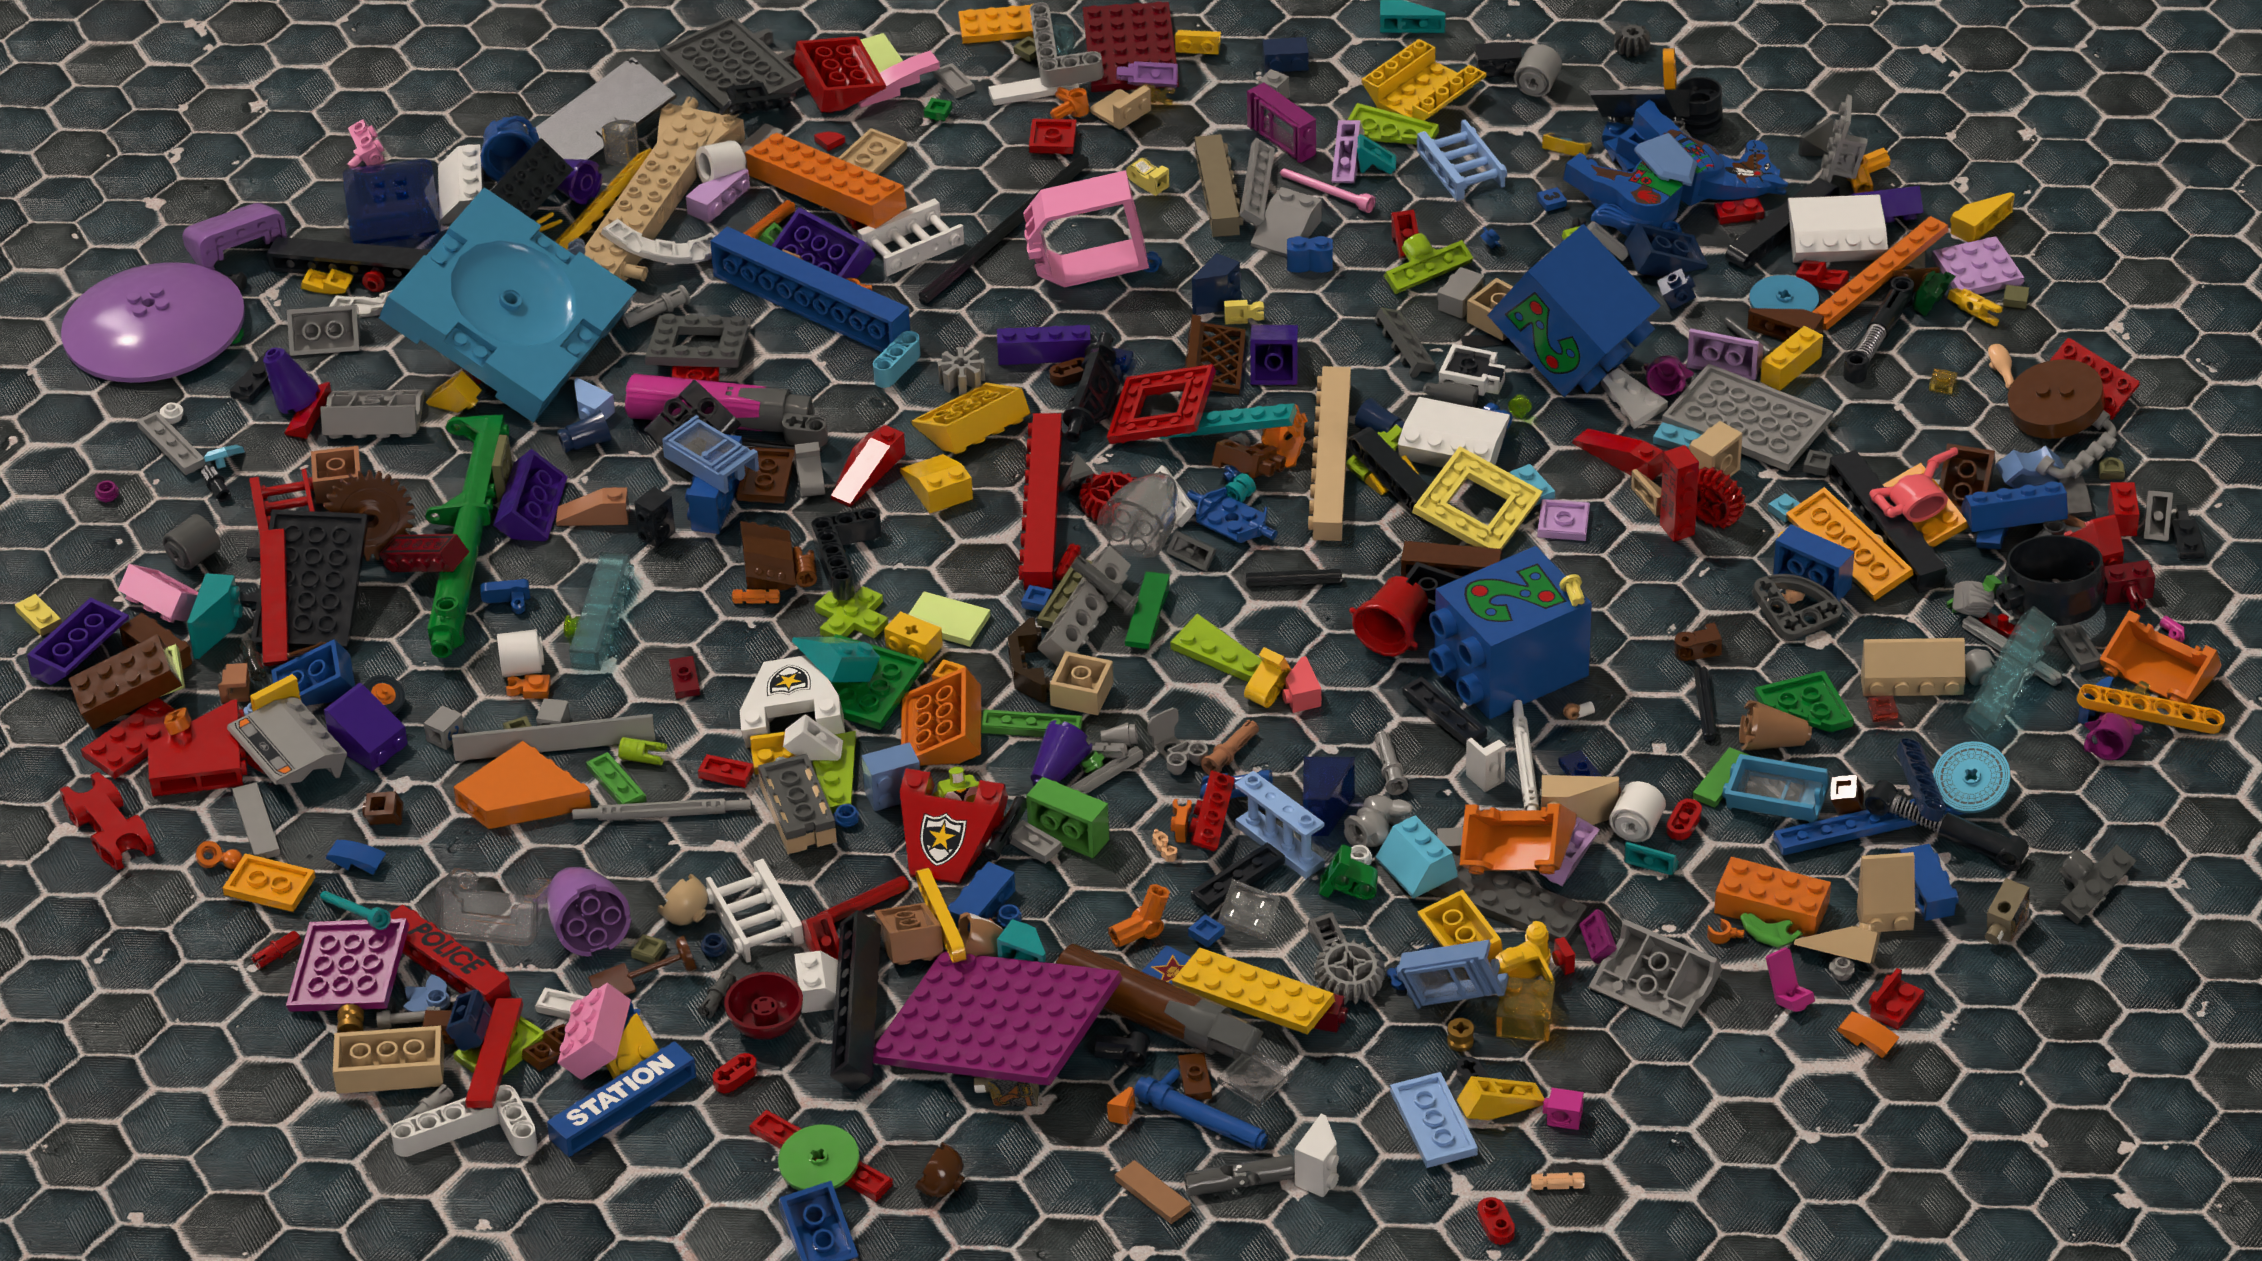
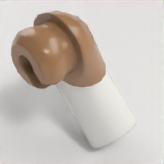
M1591 701L1580 705L1568 703L1563 709L1564 716L1570 720L1595 713V708Z

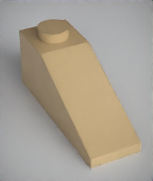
M1860 922L1859 926H1851L1795 939L1794 945L1858 961L1874 963L1881 932L1875 931V925Z

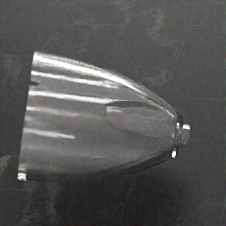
M1153 473L1139 477L1120 488L1105 503L1097 517L1098 529L1102 531L1107 539V546H1111L1122 557L1139 561L1140 558L1152 556L1154 558L1157 556L1169 539L1177 518L1179 498L1175 480L1165 473Z

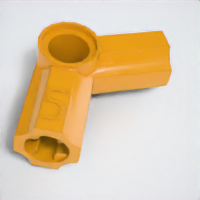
M1881 148L1863 155L1856 179L1846 177L1851 182L1854 193L1873 191L1874 185L1870 173L1890 166L1888 152Z

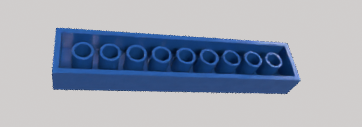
M728 226L710 240L713 275L716 278L880 352H883L901 333L910 331L909 307Z

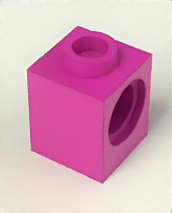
M1552 1088L1550 1098H1545L1543 1103V1114H1547V1126L1579 1130L1583 1113L1584 1092Z

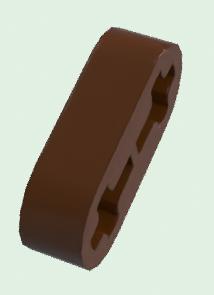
M1075 358L1053 365L1049 370L1050 382L1056 386H1065L1081 381L1084 373L1081 365L1084 358Z

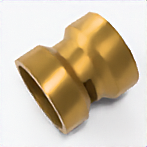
M347 1004L339 1008L337 1012L339 1022L337 1033L364 1031V1011L361 1007Z

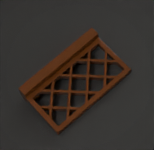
M1192 314L1185 368L1203 366L1202 362L1208 360L1214 365L1215 370L1223 373L1219 377L1214 376L1210 390L1239 395L1246 329L1201 322V316ZM1204 331L1213 332L1215 336L1209 337ZM1231 335L1240 338L1235 341H1232L1228 336ZM1222 340L1226 345L1220 347L1216 342ZM1209 345L1214 350L1207 352L1203 347ZM1232 349L1237 354L1231 356L1226 351ZM1219 354L1224 358L1220 362L1214 358ZM1231 364L1236 369L1229 371L1225 366ZM1230 379L1235 385L1225 384L1223 381Z

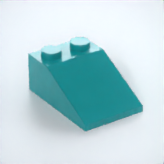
M205 574L187 621L194 659L202 657L235 628L238 618L242 617L243 607L239 603L240 588L236 585L234 575Z
M793 637L792 642L831 682H870L880 659V656L873 650V647L866 642L836 637Z

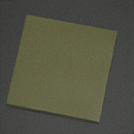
M499 435L492 462L497 502L502 500L513 467L507 435Z

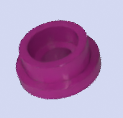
M102 481L96 486L95 496L99 501L111 502L119 495V489L112 481Z

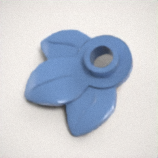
M432 974L426 982V987H405L408 1002L403 1006L404 1009L409 1012L425 1011L427 1007L431 1006L440 1007L441 1010L447 1009L451 1001L450 996L446 993V982Z

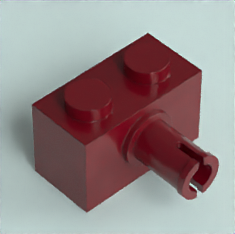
M2148 560L2105 566V594L2103 598L2105 605L2129 602L2131 609L2134 611L2137 610L2135 603L2138 610L2145 607V599L2153 598L2156 577Z

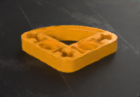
M1663 48L1664 89H1676L1675 48Z

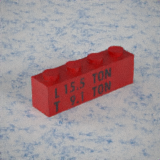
M1686 445L1663 452L1660 526L1673 542L1695 535L1699 461Z

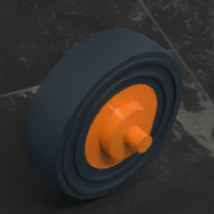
M376 675L369 678L363 684L394 716L402 709L405 693L403 687L396 679L387 675Z

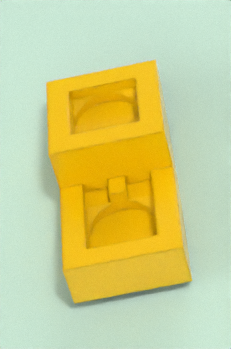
M309 268L302 280L301 289L323 294L346 293L353 280V275L331 269L330 273L326 274Z

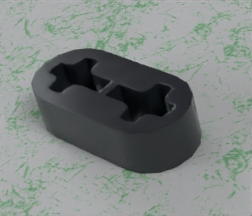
M1463 1057L1457 1062L1456 1075L1463 1087H1465L1471 1076L1490 1078L1481 1063L1474 1057Z

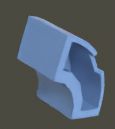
M2047 446L2030 453H2020L2012 450L1995 464L2004 482L2013 488H2021L2024 485L2037 486L2045 485L2047 482H2058V478L2048 473L2042 476L2035 470L2046 455L2055 460L2053 466L2059 469L2065 468L2060 457Z

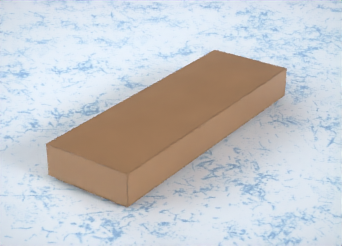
M1135 1160L1115 1174V1181L1170 1224H1173L1191 1210L1190 1202Z

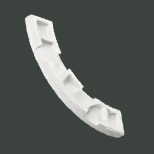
M619 219L605 226L601 231L604 237L620 248L652 261L671 264H691L712 259L710 240L715 237L712 233L682 244H675V241L660 239L654 241L642 237L641 233L628 227Z

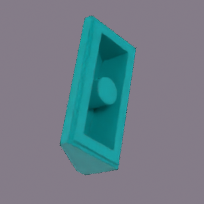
M1630 842L1625 843V863L1671 876L1674 875L1679 863L1676 855Z

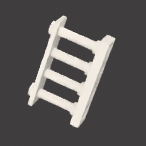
M935 198L899 213L876 229L867 226L857 231L858 238L866 242L871 249H875L883 257L884 274L886 276L964 244L963 225L959 224L949 228L940 219V203ZM933 224L940 233L930 237L922 228ZM913 232L921 241L911 245L903 236ZM894 240L902 249L891 253L884 244Z
M764 859L754 862L755 873H752L751 877L719 888L716 887L711 877L706 878L708 904L714 906L733 939L736 953L742 954L746 963L751 962V947L782 936L789 937L794 946L804 943L803 925ZM754 886L761 889L759 894L730 904H726L723 899L724 896ZM762 903L770 904L771 910L736 921L733 913ZM773 919L781 922L780 927L746 938L742 931Z

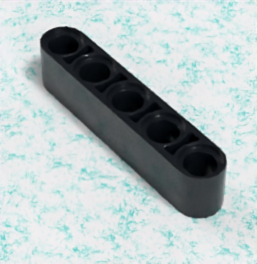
M1366 427L1349 437L1347 443L1350 451L1412 513L1414 505L1429 485L1371 427ZM1412 513L1417 519L1423 520V518Z

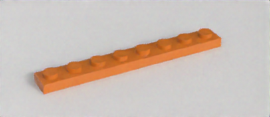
M1930 216L1812 311L1824 316L1823 329L1827 331L1894 276L1895 270H1902L1949 232L1948 224Z

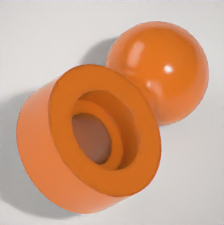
M213 841L201 843L195 854L197 863L204 868H213L219 862H222L226 868L235 869L243 857L236 849H230L225 853L222 852L220 846ZM210 853L213 858L208 860L204 857V854Z

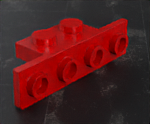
M1210 771L1202 801L1197 799L1193 814L1197 815V818L1192 817L1188 832L1192 833L1190 841L1192 845L1217 851L1235 780L1234 777Z

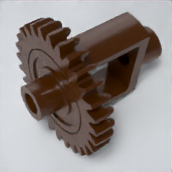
M360 470L358 471L357 479L351 473L348 474V483L341 478L342 487L333 486L332 494H327V498L331 503L325 502L323 506L329 510L327 512L376 515L373 521L368 522L364 556L366 561H369L371 554H374L376 560H379V553L395 535H410L406 528H414L413 523L408 520L415 519V515L408 511L414 509L413 503H407L412 498L410 494L404 495L407 491L405 486L398 488L400 484L398 479L391 483L392 477L390 474H387L382 479L381 471H378L376 476L373 477L371 470H368L366 477H364Z

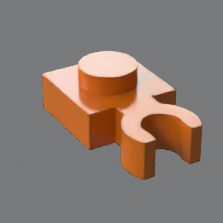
M526 674L525 679L515 676L508 677V686H506L507 696L523 694L524 699H548L551 677L550 675Z

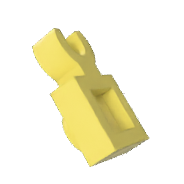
M1247 300L1224 301L1225 325L1247 324L1248 318L1256 321L1264 320V311L1257 312L1258 310H1264V302L1257 301L1248 305Z

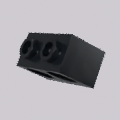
M653 487L634 502L638 538L643 542L657 547L675 533L672 496Z

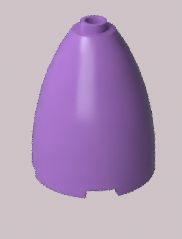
M582 867L565 868L553 877L547 898L549 918L558 939L568 951L580 956H591L592 952L609 947L611 950L622 941L631 924L630 909L625 896L611 881L595 871Z

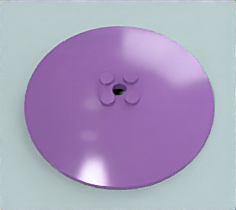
M179 262L143 265L112 275L84 292L65 315L61 328V339L69 359L78 368L95 377L127 383L163 380L192 371L221 354L234 341L242 328L245 318V305L241 292L234 282L211 268Z

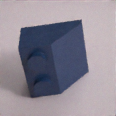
M1216 253L1192 277L1193 314L1201 315L1224 311V301L1240 300L1242 291L1240 290L1241 272L1239 261Z

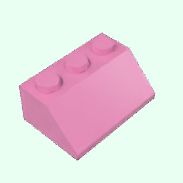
M133 564L128 565L118 588V591L126 594L125 599L136 604L141 602L144 604L143 609L152 613L159 612L161 613L160 618L174 623L175 620L185 622L189 619L198 595V591L159 570Z

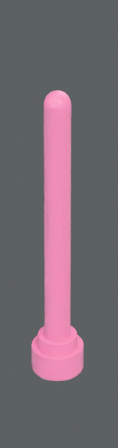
M1285 168L1280 171V175L1284 178L1355 203L1359 210L1370 213L1374 209L1376 203L1375 196L1367 193L1356 195Z

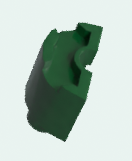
M1935 271L1928 273L1914 296L1913 309L1926 317L1933 309L1934 303L1939 302L1945 295L1956 276L1947 271L1944 274L1935 273Z

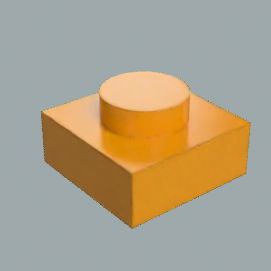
M943 659L933 672L932 681L965 666Z

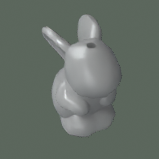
M1382 795L1369 796L1365 799L1362 808L1358 810L1357 816L1350 815L1344 821V835L1353 846L1377 847L1382 845L1389 834L1390 828L1388 824L1394 826L1404 821L1401 817L1412 813V805L1407 801L1400 799L1391 800Z

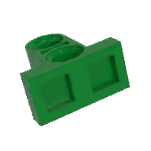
M1342 844L1321 875L1319 895L1328 898L1335 889L1362 900L1372 899L1377 892L1378 871L1372 866L1351 859L1352 848Z

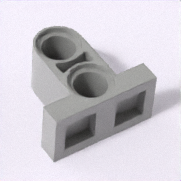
M819 442L795 445V468L798 475L801 498L825 495Z

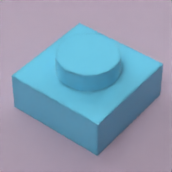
M1784 493L1768 503V511L1783 522H1787L1789 520L1786 513L1800 503Z

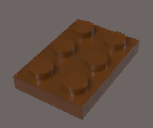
M748 447V449H754L758 452L759 470L755 472L744 465L745 477L739 482L737 501L785 503L795 462V449Z

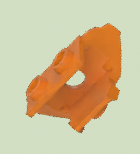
M1296 404L1297 413L1292 426L1263 429V435L1261 436L1262 444L1268 447H1277V454L1286 457V468L1296 466L1300 451L1306 440L1303 435L1304 426L1308 420L1305 413H1300ZM1288 434L1293 435L1290 439L1285 440Z

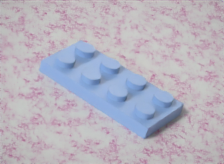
M1441 1072L1390 1085V1093L1426 1168L1478 1155V1147Z

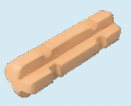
M1573 1172V1175H1569V1173H1547V1176H1543V1173L1532 1174L1531 1187L1533 1190H1543V1187H1547V1190L1569 1189V1186H1573V1189H1582L1585 1186V1176L1582 1172Z

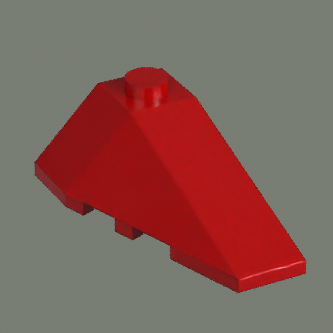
M883 425L864 436L853 447L831 494V499L848 507L855 504L906 454L904 432Z
M1588 428L1573 439L1572 444L1632 476V470L1637 469L1652 481L1663 472V452L1665 450L1646 441Z
M2115 515L2092 519L2084 523V528L2074 533L2071 530L2064 533L2065 536L2083 539L2097 547L2102 554L2104 566L2123 564L2124 548Z

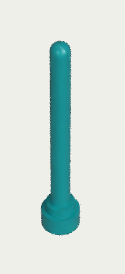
M323 891L320 894L321 900L366 918L369 925L373 928L383 930L390 924L391 916L385 909L376 907L371 910L328 891Z

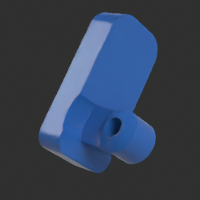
M526 579L486 582L480 585L482 602L498 603L511 601L512 611L515 614L523 613L525 611L524 600L531 598L529 581Z

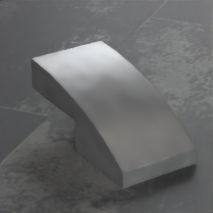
M2079 476L2077 479L2073 477L2058 478V483L2062 482L2067 492L2068 514L2074 517L2091 516V502L2083 477Z

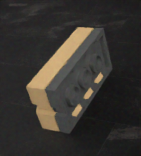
M807 753L790 758L778 757L774 762L758 765L760 788L787 854L807 850V846L813 844L820 847L837 842L835 819Z

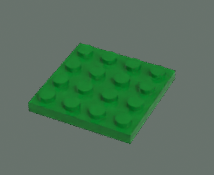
M838 634L834 635L836 638L858 641ZM870 644L873 650L880 656L870 682H831L839 695L845 720L881 730L903 699L905 693L908 692L924 669V660Z

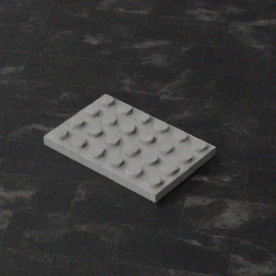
M1708 364L1662 415V422L1695 431L1699 434H1704L1709 427L1721 421L1742 433L1741 454L1787 472L1833 419V411L1711 364Z

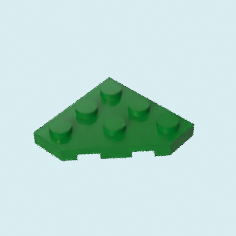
M1825 671L1755 687L1754 695L1758 702L1807 720L1809 726L1828 732L1854 726V718Z

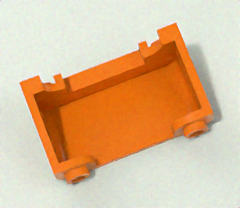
M2129 610L2099 659L2102 667H2104L2103 671L2111 677H2121L2168 700L2191 704L2214 679L2222 667L2217 650L2207 645L2203 651L2197 645L2195 648L2185 645L2155 631L2153 625L2149 623L2147 626L2140 623V615Z
M1477 804L1465 805L1459 865L1469 869L1468 873L1483 875L1484 871H1539L1542 874H1554L1555 870L1561 868L1576 825L1577 814L1561 804H1548L1547 807H1541V810L1499 811L1496 808L1480 811Z

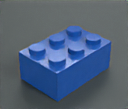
M1792 524L1776 539L1773 575L1790 574L1810 579L1830 591L1838 601L1852 588L1854 551Z

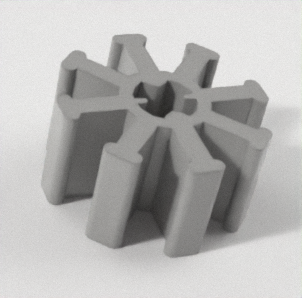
M964 347L956 348V357L945 351L942 353V362L938 361L939 384L944 383V391L948 393L958 386L959 395L967 393V385L972 388L979 387L981 380L985 381L984 358L979 359V351L975 349L965 356Z

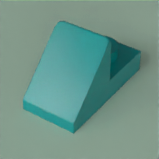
M1361 133L1359 134L1357 152L1361 174L1372 164L1379 170L1391 174L1396 169V155Z

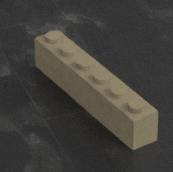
M1221 134L1195 137V156L1212 237L1239 235V225H1243V217L1239 216L1240 212H1238L1240 211L1239 198H1235L1237 197V187L1234 184V173L1231 170L1228 145L1223 143Z

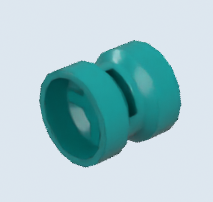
M1245 473L1237 475L1233 482L1224 486L1227 488V496L1242 503L1246 497L1251 496L1256 491L1255 482Z

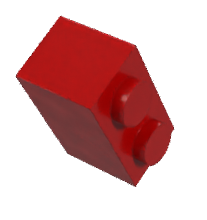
M2110 482L2108 511L2109 515L2116 516L2121 536H2137L2140 514L2135 482Z

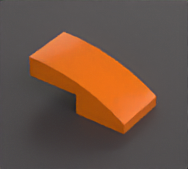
M1853 1011L1837 1029L1854 1045L1858 1047L1862 1042L1882 1059L1900 1038L1882 1024Z

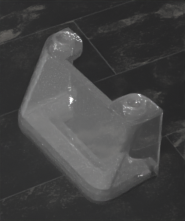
M453 868L436 887L435 925L443 933L449 934L456 939L528 946L537 938L548 909V890L552 879L535 878L528 885L527 894L518 895L478 890V877L474 872L468 869Z

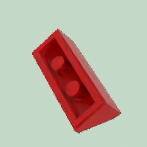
M330 382L318 385L320 392L317 391L315 393L317 398L308 407L295 413L284 432L285 435L308 438L321 414V407H325L327 404V397L331 393Z

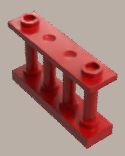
M306 468L301 469L303 481L265 487V485L260 486L259 476L249 478L259 535L260 531L269 530L271 516L266 515H270L272 509L285 510L308 506L309 511H314L311 492L314 491L312 477L308 478ZM304 490L306 496L270 503H268V500L263 501L269 496Z

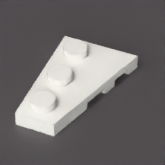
M1619 368L1608 373L1601 381V386L1612 401L1617 402L1624 417L1627 416L1630 419V425L1633 429L1668 408L1667 400Z

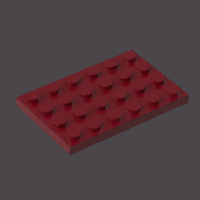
M1157 1L1154 3L1083 7L1087 52L1095 51L1101 54L1104 76L1101 79L1090 82L1091 92L1116 91L1119 89L1136 90L1141 88L1142 86L1127 84L1125 80H1116L1117 67H1128V64H1132L1134 61L1177 64L1169 2ZM1177 75V87H1179V78H1178V75ZM1146 86V87H1148V88H1150V89H1152V88H1168V87Z

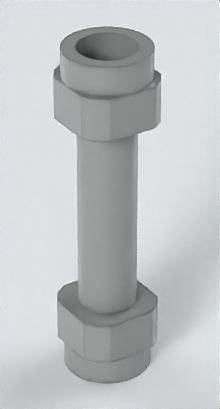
M431 1006L427 1007V1010H441V1008ZM390 1010L377 1012L378 1028L386 1029L392 1028V1024L423 1022L425 1011L391 1014Z

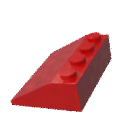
M859 36L796 42L794 65L799 74L804 78V83L821 112L842 111L886 89L883 78Z

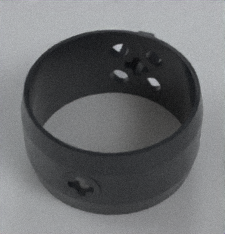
M2065 535L2039 536L2017 544L2011 549L2007 557L2005 585L1996 589V598L2000 603V607L2006 612L2011 610L2017 617L2027 622L2045 626L2072 625L2091 618L2100 610L2105 594V566L2102 554L2093 544L2080 538ZM2047 578L2070 579L2073 581L2052 583L2041 582L2036 580Z

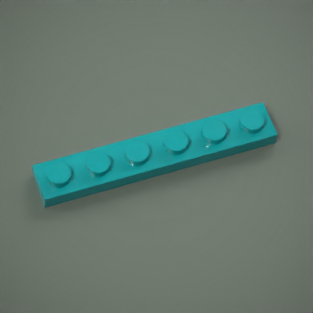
M1293 403L1206 412L1202 414L1197 432L1159 438L1167 439L1292 426L1297 409Z

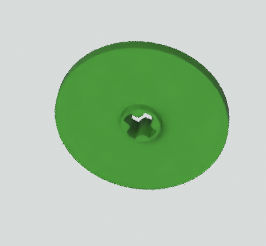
M813 1125L797 1131L785 1141L779 1152L778 1165L783 1179L791 1187L799 1191L828 1181H832L834 1189H837L854 1175L859 1165L860 1155L855 1139L844 1129L833 1125Z

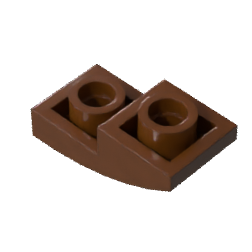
M563 1023L545 1031L543 1041L523 1049L522 1059L539 1071L558 1061L561 1052L560 1046L564 1041L566 1025Z

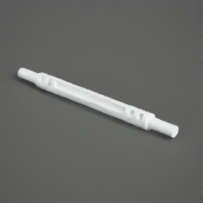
M1515 700L1513 702L1514 718L1512 723L1524 810H1539L1528 721L1524 716L1522 701Z

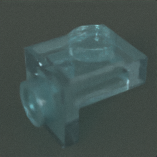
M1054 23L1053 34L1057 56L1070 55L1076 44L1075 27L1068 24Z

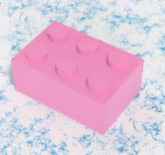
M607 982L600 988L593 989L583 999L576 1000L570 1008L571 1015L565 1027L566 1033L564 1041L560 1046L561 1052L558 1063L583 1080L614 1060L618 1053L631 999Z

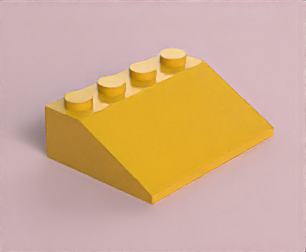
M984 383L911 420L912 426L943 451L959 454L966 451L967 446L985 441L986 436L1001 433L1005 430L1004 427L1022 422L1024 420L1023 417L1031 413L1022 388Z

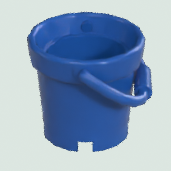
M523 116L503 117L502 120L497 122L495 120L492 121L485 129L483 136L484 142L480 153L482 168L488 177L497 182L540 140L537 130L532 126L531 122ZM522 123H524V124L527 126V128H528L527 132H526L525 127L523 126Z

